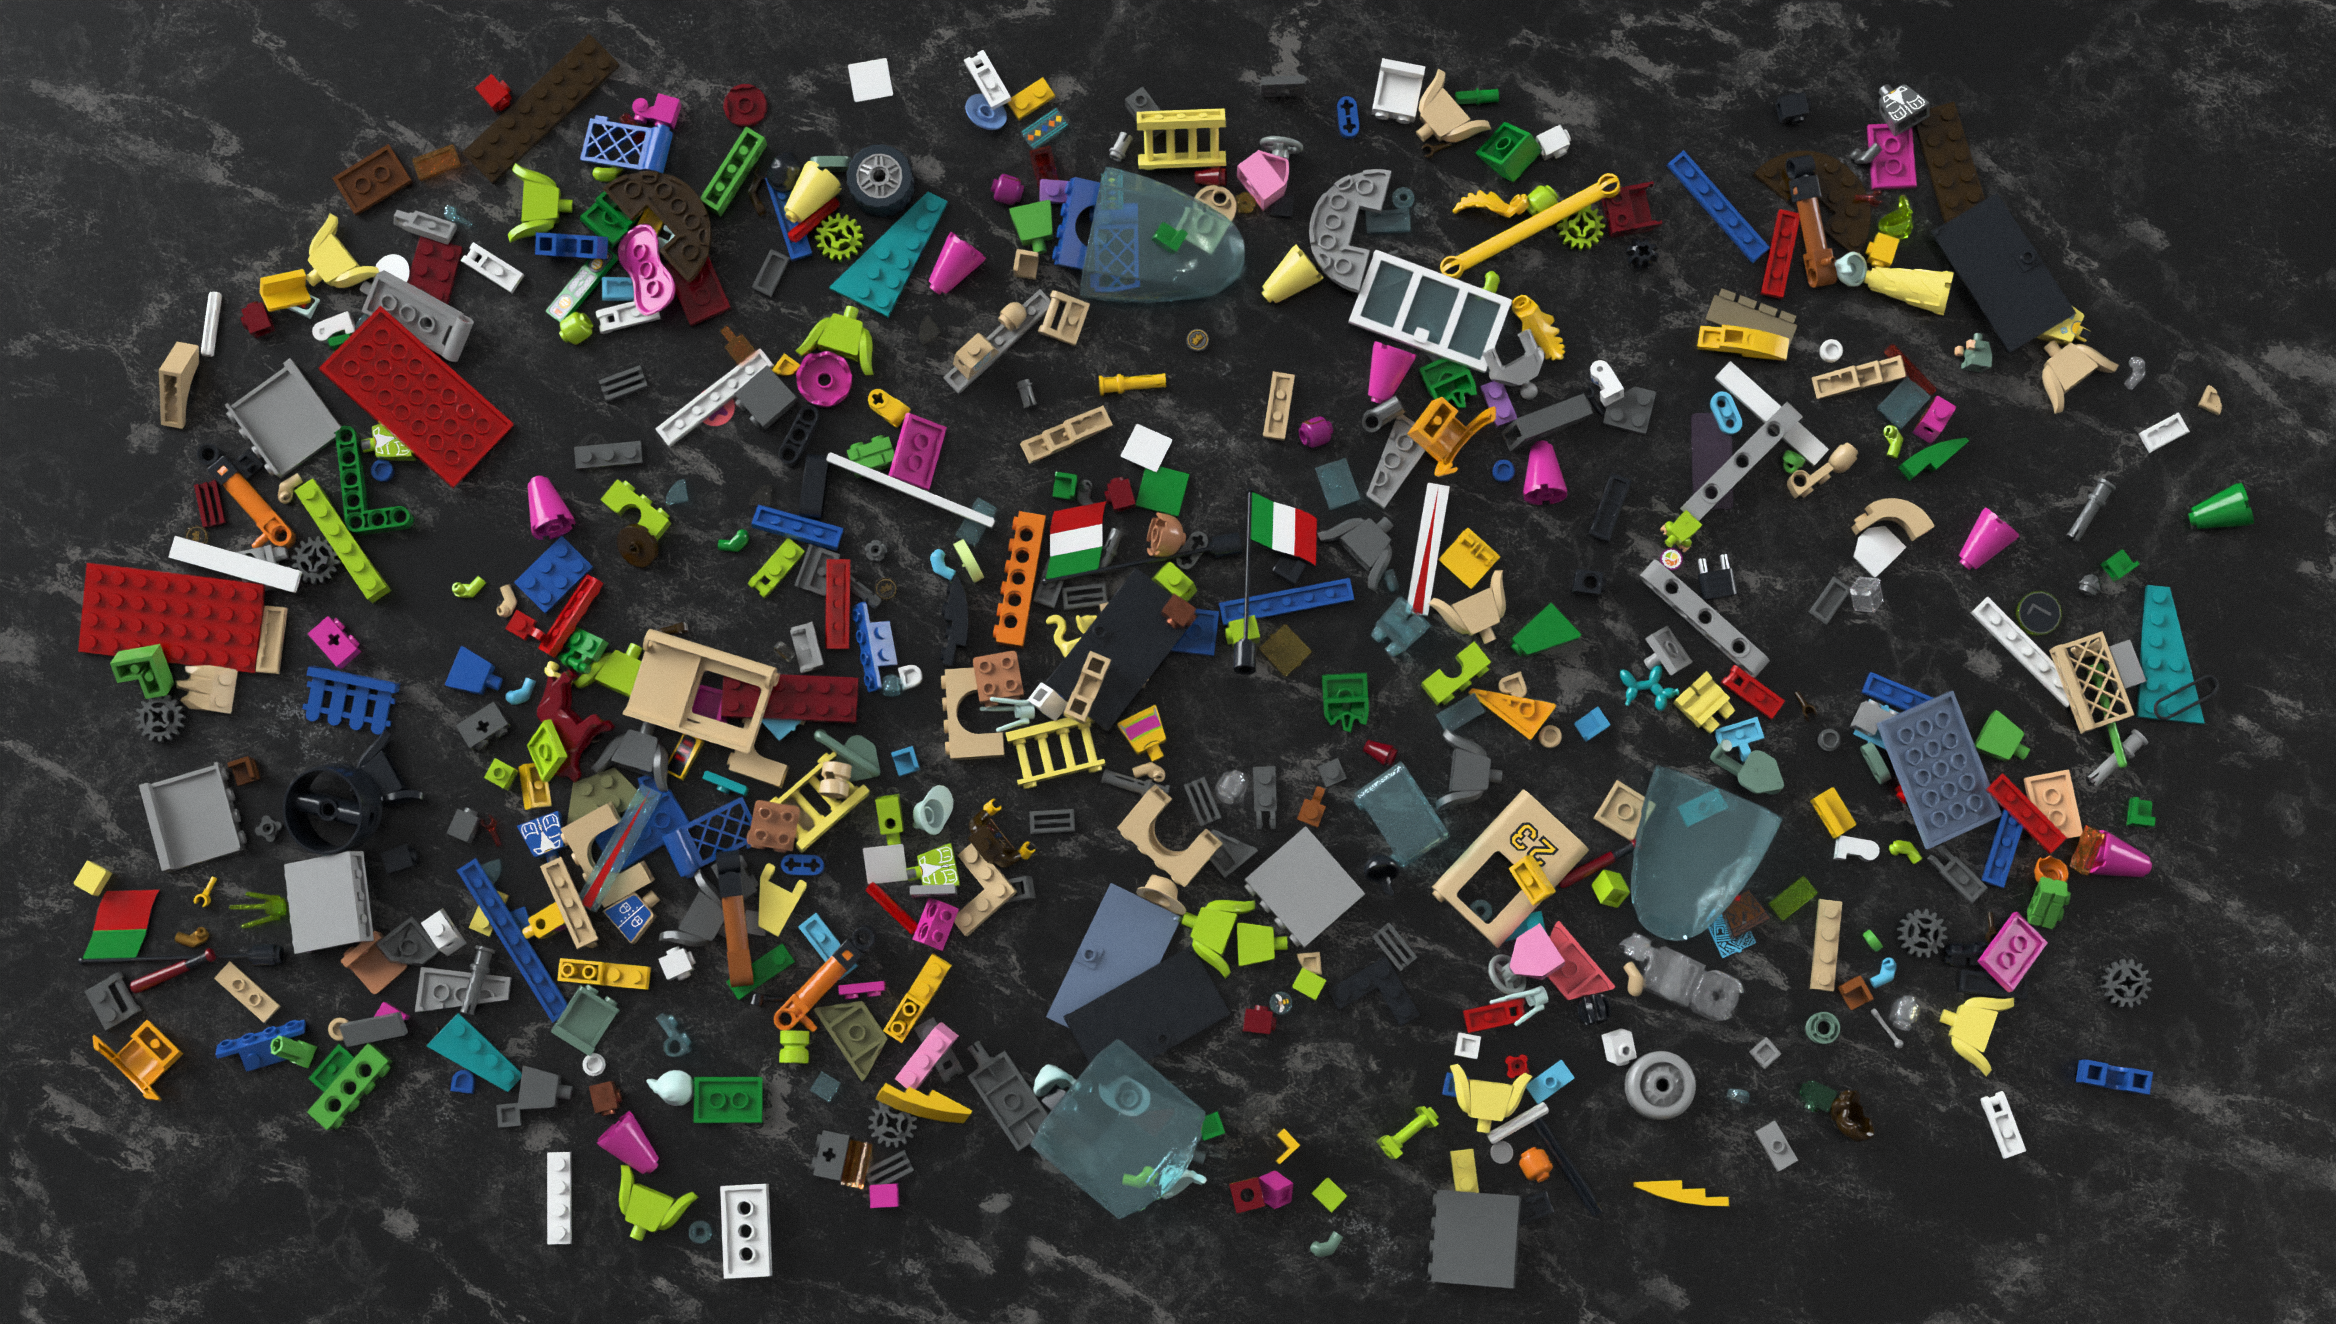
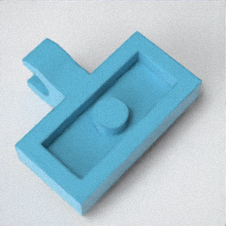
M1758 717L1714 730L1718 745L1722 740L1728 739L1732 743V749L1738 747L1742 763L1746 761L1751 753L1748 744L1764 739Z

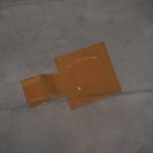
M728 326L720 330L721 334L729 342L725 349L738 365L756 352L743 334L736 337Z

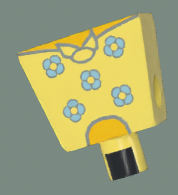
M2073 307L2076 312L2075 315L2036 338L2049 342L2055 340L2057 344L2067 346L2069 343H2072L2074 338L2085 343L2091 331L2080 326L2084 314Z

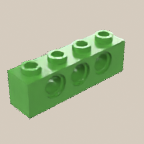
M745 127L700 197L707 210L719 217L723 215L766 148L767 142L763 136Z
M367 1043L307 1113L326 1130L338 1129L344 1123L345 1119L343 1117L348 1111L353 1112L359 1106V1099L363 1094L368 1095L376 1086L374 1082L378 1077L382 1078L391 1069L389 1065L393 1061L374 1044ZM368 1064L372 1072L370 1076L364 1077L362 1069ZM350 1082H354L356 1084V1091L350 1095L347 1092V1085ZM335 1099L341 1102V1108L337 1112L332 1109V1102Z

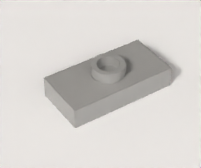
M1772 1121L1755 1131L1777 1172L1798 1161L1776 1121Z

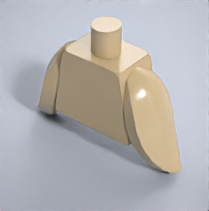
M1438 69L1434 80L1419 102L1420 120L1424 125L1416 131L1418 137L1423 142L1432 135L1439 142L1443 140L1446 142H1459L1482 131L1490 130L1491 127L1488 121H1470L1468 115L1443 88L1445 72Z
M2052 340L2044 347V350L2051 358L2044 364L2042 380L2053 405L2054 413L2063 412L2064 394L2095 370L2113 373L2119 365L2089 346L2069 343L2061 349L2055 340Z
M1503 570L1494 571L1490 588L1451 606L1436 598H1433L1428 604L1437 610L1454 631L1460 634H1468L1469 636L1479 632L1484 644L1496 639L1491 627L1500 623V619L1504 616L1506 610L1502 580Z

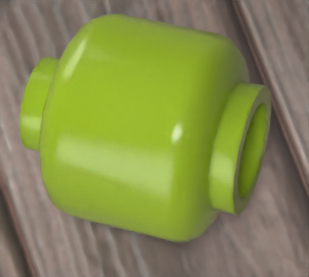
M1539 185L1528 195L1527 200L1530 204L1527 210L1534 216L1557 204L1559 196L1550 186L1546 185L1544 187Z
M574 312L560 322L561 331L559 334L566 343L570 342L577 345L591 336L593 324L585 313Z

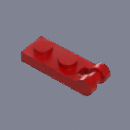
M1733 665L1730 669L1731 673L1727 678H1723L1721 684L1770 720L1773 719L1785 700L1741 668ZM1737 678L1743 680L1740 687L1734 683Z
M1525 998L1464 1010L1463 1015L1467 1032L1471 1033L1515 1023L1527 1014L1524 1008L1526 1004ZM1515 1007L1517 1015L1511 1017L1509 1008Z

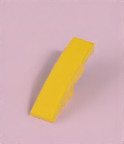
M885 1083L876 1097V1100L895 1109L919 1117L944 1122L964 1123L972 1110L934 1090L927 1096L911 1087L902 1092Z
M1682 1180L1634 1182V1187L1669 1200L1705 1206H1729L1728 1197H1706L1705 1189L1703 1188L1682 1189Z

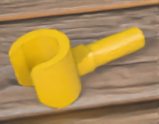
M211 877L203 893L195 896V904L200 901L201 897L205 899L202 907L210 904V891L217 878Z

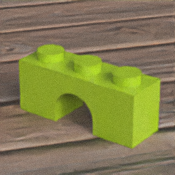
M617 479L600 500L620 517L630 508L641 510V519L637 524L649 529L648 532L651 536L654 535L658 541L671 525V522L668 520L669 515L661 508H658V510L654 509L651 506L652 501L642 494L639 497L633 492L635 488L626 480L622 483Z
M1475 641L1455 657L1462 667L1460 676L1449 678L1438 669L1422 682V688L1437 706L1440 703L1444 705L1455 698L1454 692L1458 689L1464 691L1472 684L1470 680L1477 675L1480 678L1489 671L1487 666L1490 665L1491 661Z

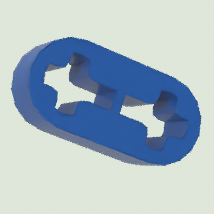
M1345 96L1337 103L1339 132L1343 138L1353 139L1359 132L1357 104L1352 97ZM1344 103L1352 106L1349 115H1346L1345 109L1341 108L1344 106ZM1347 120H1350L1351 127H1355L1352 133H1348V130L1343 129L1346 128Z
M790 854L782 859L781 868L788 875L818 876L824 870V862L816 855ZM790 859H793L795 863H801V867H794L793 871H790L789 867L785 866V864L789 863ZM815 859L816 863L820 864V868H816L815 872H812V869L809 867H804V863L811 864L812 860Z

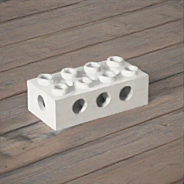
M769 1184L720 1186L724 1279L772 1276ZM744 1201L748 1202L751 1206L750 1212L746 1215L740 1210V1206ZM745 1224L749 1225L752 1229V1233L748 1238L744 1237L741 1233V1228ZM746 1247L750 1248L753 1252V1256L749 1261L745 1260L742 1256V1251Z

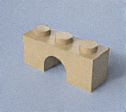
M1092 651L1089 652L1063 716L1085 724L1110 666L1111 659Z

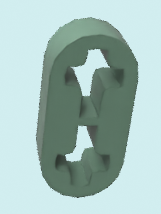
M848 156L811 157L810 161L819 164L817 168L821 171L827 169L829 172H847L852 158Z
M1869 742L1861 746L1862 755L1878 783L1883 784L1890 780V772L1875 745Z

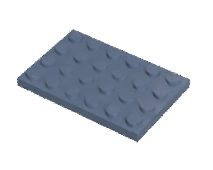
M1954 691L1946 692L1876 723L1925 849L1937 846L2002 816L1997 801L1985 790L1990 783Z

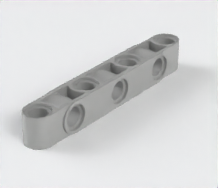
M1786 402L1680 509L1683 512L1687 510L1699 521L1803 416ZM1768 427H1775L1778 435L1776 437L1770 436L1767 432ZM1737 458H1744L1747 466L1740 468L1736 464ZM1706 489H1713L1716 497L1714 499L1707 498L1705 495Z
M1653 560L1641 573L1640 579L1750 676L1755 678L1770 662L1763 652L1659 561ZM1667 584L1675 586V594H1669L1666 591L1665 587ZM1704 613L1709 616L1710 621L1708 624H1703L1699 620L1700 614ZM1734 643L1742 645V653L1739 654L1733 650Z

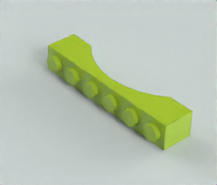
M312 478L294 490L365 597L374 603L390 592V588L358 545L320 484Z

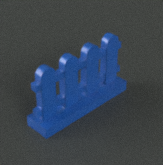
M317 666L308 667L307 676H312L313 678L312 681L307 682V687H311L308 704L304 703L302 709L306 710V718L309 721L318 720L321 713L328 714V722L333 726L339 725L343 717L350 719L349 725L353 730L363 728L364 722L372 723L371 730L374 734H381L386 729V726H391L392 721L388 720L390 704H395L396 698H392V694L399 692L401 683ZM327 680L335 681L334 686L327 685ZM349 684L356 685V690L348 689ZM371 689L378 690L377 695L371 694ZM325 690L332 692L330 708L322 707ZM347 695L354 696L351 713L344 711ZM369 699L376 701L373 717L366 716Z

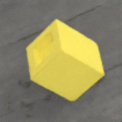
M87 860L74 881V885L91 895L99 896L112 873L98 864Z

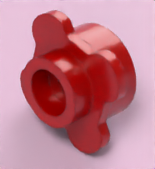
M1522 1054L1519 1057L1508 1056L1506 1058L1508 1077L1515 1078V1076L1522 1075L1523 1073L1529 1074L1526 1063L1528 1060L1527 1056Z

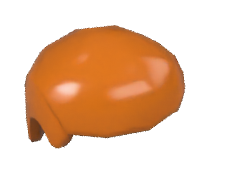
M2051 855L2043 859L2040 857L2034 869L2035 879L2038 883L2041 877L2051 878L2053 881L2056 879L2067 882L2069 876L2067 865Z

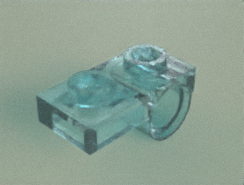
M662 1013L656 1017V1020L669 1036L663 1046L668 1056L678 1058L692 1050L689 1046L692 1043L684 1032L680 1034L676 1028L679 1024L671 1014L667 1016L666 1013ZM673 1041H678L681 1049L678 1053L673 1054L669 1048L670 1044Z

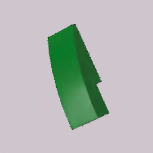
M1959 438L1937 443L1914 454L1898 468L1909 481L1925 467L1933 473L1969 440L1967 438Z

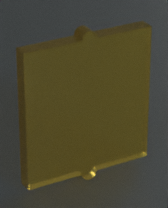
M1286 624L1274 635L1270 634V638L1259 648L1285 677L1297 666L1300 667L1301 662L1312 652Z

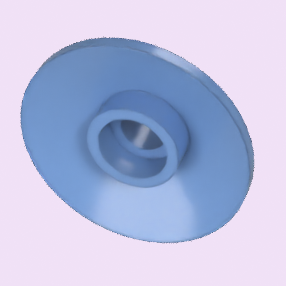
M983 94L972 95L966 102L965 109L968 117L979 127L987 130H997L1005 124L1007 114L1004 107L1000 106L992 111Z

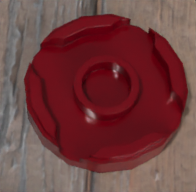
M740 84L734 86L725 96L723 109L727 119L732 124L741 128H750L764 119L767 113V102L761 90L751 84Z

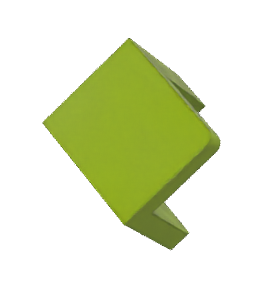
M1603 869L1592 883L1595 894L1600 903L1618 908L1630 893L1621 874Z
M1302 967L1293 984V988L1315 1001L1326 980Z
M1326 1178L1311 1193L1330 1212H1333L1347 1197L1329 1178Z

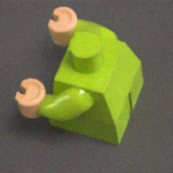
M1685 510L1674 523L1668 521L1660 530L1664 531V534L1668 536L1665 540L1668 547L1676 544L1679 549L1682 548V551L1686 552L1692 544L1690 538L1700 529L1702 524Z

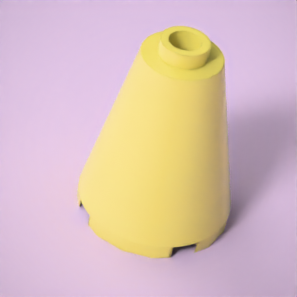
M808 161L804 165L785 205V216L793 223H796V221L799 223L803 222L842 190V188H839L841 184L836 177L827 169L823 171L818 169L819 164L816 162Z
M1296 244L1264 283L1262 294L1269 303L1272 301L1278 303L1320 282L1324 277L1316 270L1314 264Z

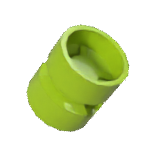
M780 1031V1044L784 1048L780 1050L779 1063H809V1051L805 1049V1046L809 1044L810 1031Z

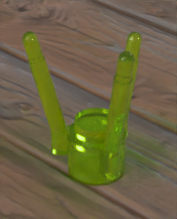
M246 892V896L270 901H266L265 904L229 906L231 910L265 909L266 914H270V916L242 924V929L272 920H280V916H285L286 914L285 898H280V895Z

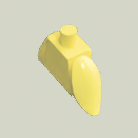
M331 213L311 242L308 261L314 270L306 275L307 281L313 287L321 280H324L331 287L346 288L375 277L379 269L373 266L360 267L335 236L338 218Z
M1974 997L1960 1005L1956 1013L1944 1009L1941 1014L1940 1022L1951 1026L1948 1036L1952 1038V1045L1955 1051L1979 1068L1985 1076L1992 1069L1987 1059L1981 1053H1984L1998 1014L1996 1011H2004L2013 1007L2014 998Z
M1458 1064L1450 1066L1454 1076L1456 1097L1460 1108L1468 1113V1116L1478 1118L1477 1131L1490 1133L1492 1120L1503 1121L1505 1117H1509L1514 1113L1527 1084L1533 1077L1523 1073L1510 1085L1467 1079L1464 1070Z

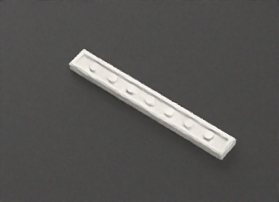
M831 452L827 456L826 461L993 528L994 518Z

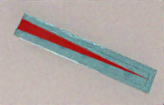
M643 784L640 785L579 894L585 908L597 913L662 796L661 793Z

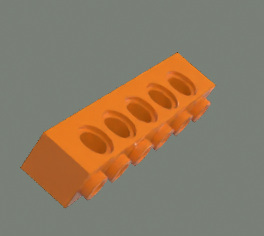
M1019 511L1018 517L1014 516L1012 530H1016L1015 538H1010L1008 551L1012 552L1011 560H1006L1004 573H1008L1007 582H1002L1000 593L1004 595L1003 603H999L997 608V616L1000 617L999 625L994 626L993 638H996L998 645L1023 649L1046 515ZM1029 531L1033 534V538L1030 541H1023L1020 538L1021 534ZM1020 553H1026L1029 555V559L1025 563H1020L1017 561V556ZM1018 574L1025 577L1024 583L1021 585L1015 584L1013 582L1014 576ZM1011 597H1020L1021 603L1015 607L1009 604ZM1008 618H1015L1017 620V625L1014 628L1005 626V621Z

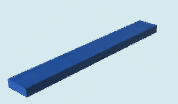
M475 858L459 868L457 872L553 1023L559 1019L568 1003L535 950L525 938L521 928L482 866Z

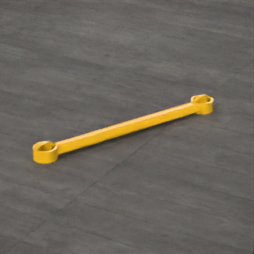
M1604 174L1596 184L1456 257L1448 256L1444 258L1440 265L1442 274L1458 279L1463 271L1600 199L1615 197L1621 187L1619 179L1614 174ZM1617 182V187L1613 191H1603L1607 185ZM1460 265L1459 270L1455 274L1445 273L1452 266Z

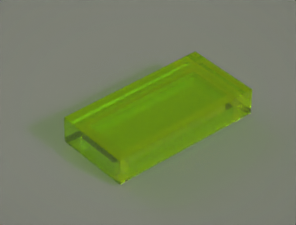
M1802 876L1768 903V905L1781 921H1784L1818 894V892L1805 876Z

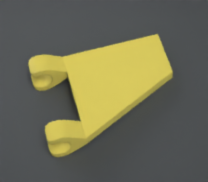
M768 863L760 876L758 927L779 937L799 899L805 892L807 883L799 880L792 893L771 883L769 880L775 872V866Z

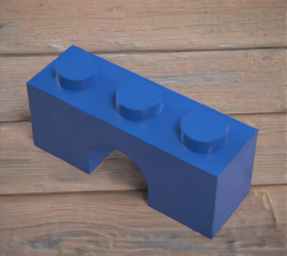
M536 232L535 255L607 259L608 237Z
M2085 1059L2079 1060L2076 1083L2140 1095H2150L2153 1072L2116 1067L2107 1063Z

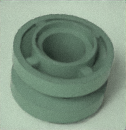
M1828 1012L1813 1014L1806 1022V1034L1814 1043H1831L1840 1033L1839 1021L1833 1014ZM1820 1022H1824L1828 1026V1031L1824 1035L1818 1031V1024Z

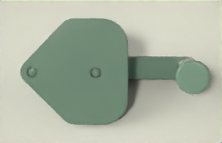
M818 729L815 731V740L838 754L834 762H841L852 766L850 782L880 775L876 747L872 742L860 735H854L847 740L845 745H842L827 735L825 730Z
M1728 739L1722 740L1711 753L1710 759L1714 763L1737 776L1739 783L1755 794L1767 793L1774 795L1779 793L1784 787L1776 760L1760 750L1752 751L1743 765L1724 754L1732 750V743Z

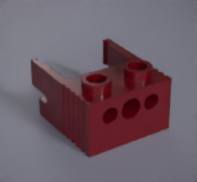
M1654 181L1625 186V188L1621 187L1615 197H1604L1601 199L1610 239H1613V237L1617 238V236L1624 237L1625 235L1629 236V234L1650 232L1656 227H1661L1662 220L1660 222L1652 221L1646 195L1647 188H1653Z

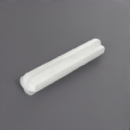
M210 292L208 296L201 354L212 357L215 350L222 295L218 292Z
M1541 1102L1490 1131V1133H1487V1137L1492 1144H1495L1549 1112V1109L1544 1102Z

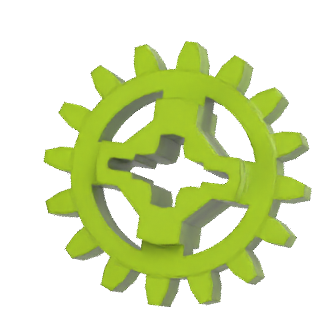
M1591 205L1574 213L1576 214L1574 220L1567 221L1572 215L1560 220L1562 223L1557 224V229L1562 230L1558 237H1565L1563 244L1571 243L1570 249H1573L1576 245L1579 251H1582L1583 246H1586L1588 250L1591 249V242L1597 245L1599 242L1598 238H1602L1604 234L1600 230L1605 228V224L1600 223L1604 217L1597 216L1599 209L1597 208L1592 211ZM1580 219H1581L1582 227H1584V229H1583V231H1582V234H1581L1580 227L1577 226L1578 223H1579V221H1580ZM1594 232L1590 238L1585 239L1588 233Z
M837 213L836 219L829 215V222L822 220L823 228L816 229L820 235L815 236L817 242H821L817 247L819 250L824 249L822 252L824 257L830 254L831 261L838 257L839 262H842L845 256L848 260H851V253L854 255L858 254L856 247L862 248V243L859 240L864 239L863 234H858L862 231L861 226L855 227L856 220L849 221L847 214L844 216V219L840 217L839 213ZM848 227L853 231L854 238L848 235ZM842 234L844 239L836 241L835 237H839ZM825 238L832 242L831 248L826 245Z

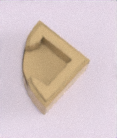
M2208 385L2198 406L2219 415L2222 403L2217 391Z
M1320 952L1297 954L1299 963L1303 968L1316 975H1322Z

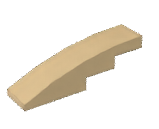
M1899 355L1882 361L1877 360L1859 366H1850L1812 377L1816 397L1821 399L1907 378L1902 356Z
M1104 406L1065 420L1063 424L1022 441L1020 445L1030 464L1079 443L1111 427L1113 424Z

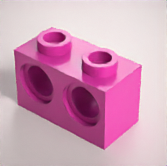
M928 898L912 940L943 951L959 909L942 901Z

